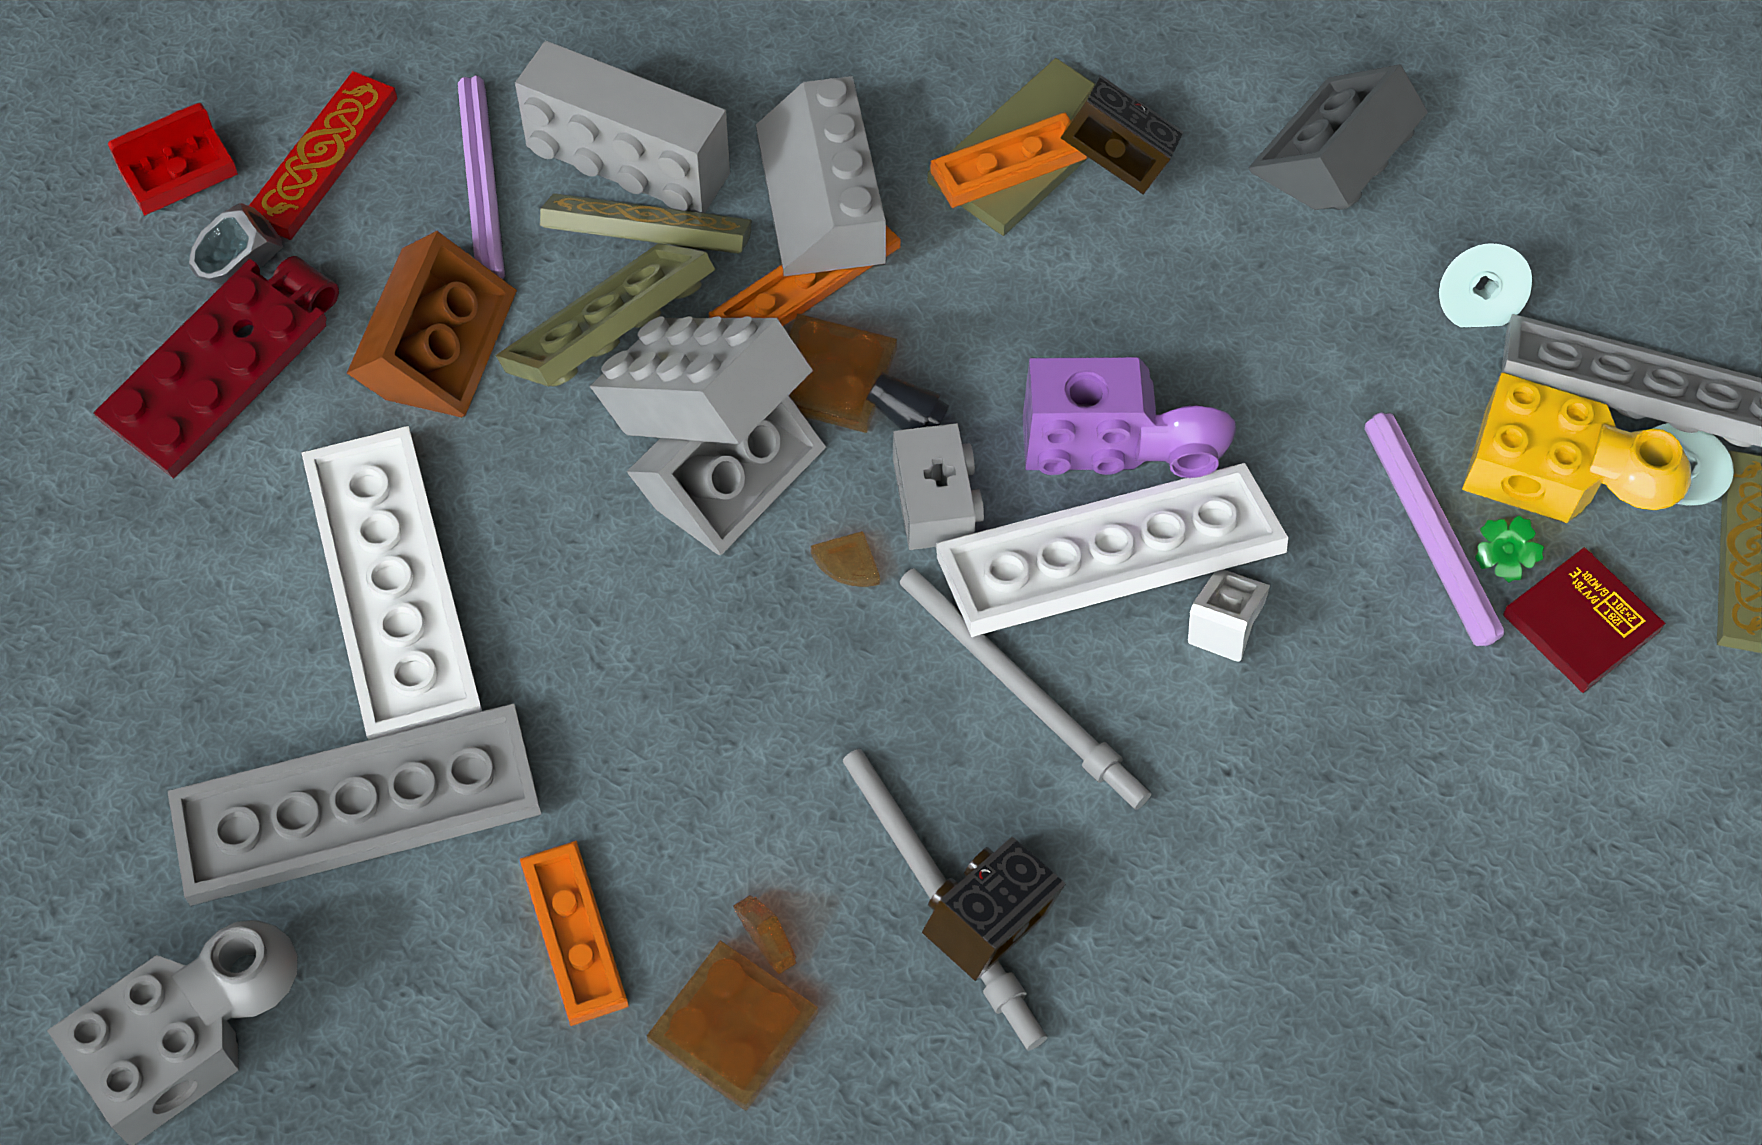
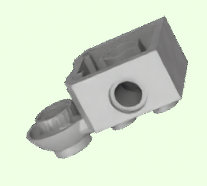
M258 920L237 921L219 929L204 944L198 958L188 965L156 955L48 1029L47 1032L110 1126L128 1145H135L239 1070L236 1032L227 1020L231 1017H254L274 1008L289 993L297 975V953L291 939L277 926ZM245 955H256L253 964L247 970L240 973L230 972L232 965L239 958Z

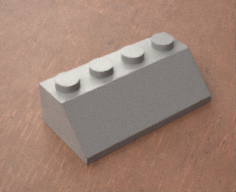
M853 76L803 82L756 124L784 276L886 264V220Z

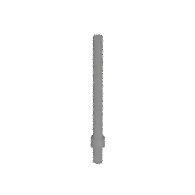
M915 568L910 569L904 574L900 580V585L1084 760L1082 767L1098 783L1105 780L1135 810L1141 808L1149 800L1152 793L1121 765L1123 758L1108 743L1102 742L1099 744L986 635L981 634L971 637L961 612Z
M856 749L850 752L843 759L844 765L931 899L947 880L863 750ZM997 961L980 977L986 985L983 994L997 1014L1003 1012L1026 1050H1033L1044 1043L1048 1037L1023 1000L1027 993L1014 973H1006L1000 962Z

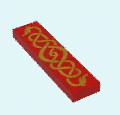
M354 71L347 77L249 205L269 221L279 236L289 240L293 239L398 98L395 88Z

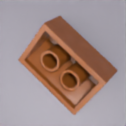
M435 231L401 249L347 374L385 400L462 418L466 416L517 290L440 232Z

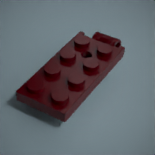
M298 256L288 257L281 262L269 280L260 275L259 266L249 258L93 414L103 425L174 479L327 326V317L324 313L336 303L339 296L338 285ZM249 325L254 327L249 336L243 338L236 336V333L241 328Z

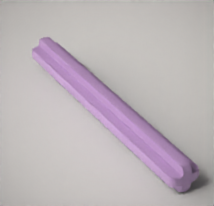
M476 75L472 78L463 77L458 82V94L474 259L503 279L505 271L484 80Z
M1383 412L1374 415L1372 419L1365 423V431L1473 644L1476 646H1489L1495 643V641L1503 637L1504 629L1394 415L1391 413L1384 414Z

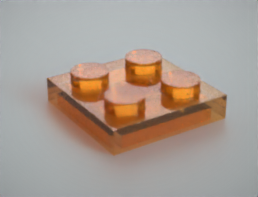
M797 313L789 336L813 371L789 394V397L806 418L867 433L876 407L874 406L875 404L866 400V397L881 372L888 375L897 350V339Z
M720 940L646 1036L648 1043L747 1111L816 1018L818 1007Z

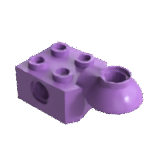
M1139 357L1029 359L1023 408L1025 470H1040L1047 475H1059L1068 470H1094L1099 474L1110 475L1118 473L1123 469H1135L1145 461H1165L1170 464V470L1175 475L1185 478H1197L1209 475L1219 466L1218 459L1225 454L1235 437V420L1228 413L1216 408L1189 405L1156 415L1153 381L1150 379L1149 368Z

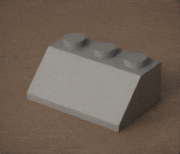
M788 395L740 444L660 438L626 472L657 511L713 552L722 555L811 464L826 446Z

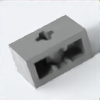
M958 423L893 431V464L909 550L936 547V543L974 534L975 522H982L984 520L983 501L980 489L971 490L968 476H972L975 473L973 450L970 443L962 444Z

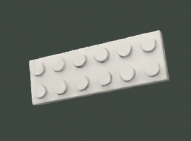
M409 426L302 452L368 740L482 712Z
M1245 463L1215 470L1203 477L1184 478L936 543L938 562L969 633L973 637L1287 553L1288 536Z

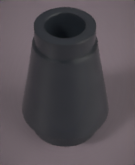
M881 372L866 397V400L875 404L874 406L901 430L939 426L949 408L948 404L939 400V393L894 376L890 377L884 372Z

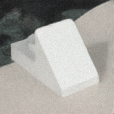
M1224 569L1214 572L1193 602L1189 619L1188 643L1231 660L1241 661L1252 625L1265 604L1270 585Z

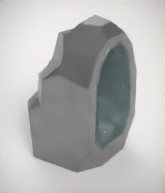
M239 203L222 212L200 232L191 248L190 269L198 278L222 284L249 258L257 263L259 268L263 267L283 248L280 236L264 216L255 208Z

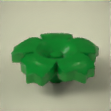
M1520 515L1515 517L1509 526V530L1504 519L1496 521L1487 520L1486 524L1480 528L1482 535L1489 542L1478 544V553L1475 556V560L1479 562L1482 569L1490 568L1497 564L1495 574L1503 577L1508 583L1514 580H1521V563L1526 568H1533L1536 562L1543 560L1544 546L1535 542H1527L1536 535V532L1531 527L1530 519H1524Z

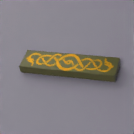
M555 193L550 196L540 211V226H543V228L737 254L743 251L751 235V219Z
M1729 450L1734 473L1730 487L1722 495L1717 645L1762 653V456Z

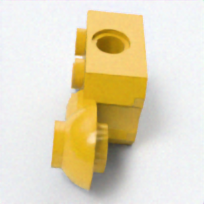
M1502 372L1487 404L1462 487L1464 491L1568 523L1580 514L1591 503L1601 483L1607 485L1620 500L1641 509L1659 510L1669 508L1685 497L1691 486V465L1679 440L1671 433L1660 429L1634 432L1618 429L1607 404Z

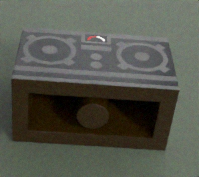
M1100 75L1074 112L1060 138L1144 195L1170 161L1183 131Z
M1013 836L995 852L989 847L984 848L964 872L966 877L957 883L953 878H950L935 892L928 903V906L934 911L922 933L974 981H977L1048 914L1066 885L1064 881Z

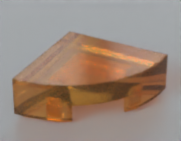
M863 531L811 545L813 560L832 579L857 587L880 585V575Z
M751 895L733 906L746 931L778 974L796 964L795 958L797 957L777 916Z

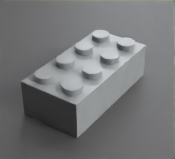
M546 40L515 82L526 146L542 158H556L574 165L576 169L587 176L599 175L619 183L623 189L630 193H644L660 199L671 209L698 213L706 212L730 175L726 110Z
M660 316L649 321L639 330L637 334L639 339L627 351H621L613 355L603 364L601 368L603 374L590 385V388L621 430L627 435L740 444L813 370L778 318H751L750 316L743 318H721L720 316L713 318H692L691 316L664 318Z

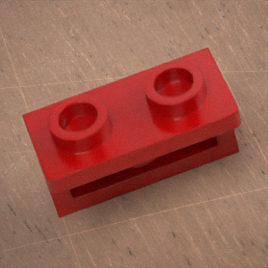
M196 103L108 142V147L120 175L144 216L238 175L234 161L213 129L208 113L202 103Z

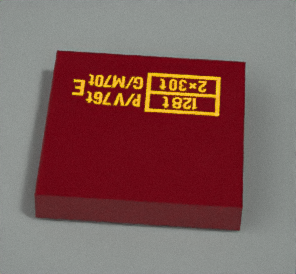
M1585 547L1510 603L1503 613V616L1582 693L1591 688L1660 633L1666 624Z

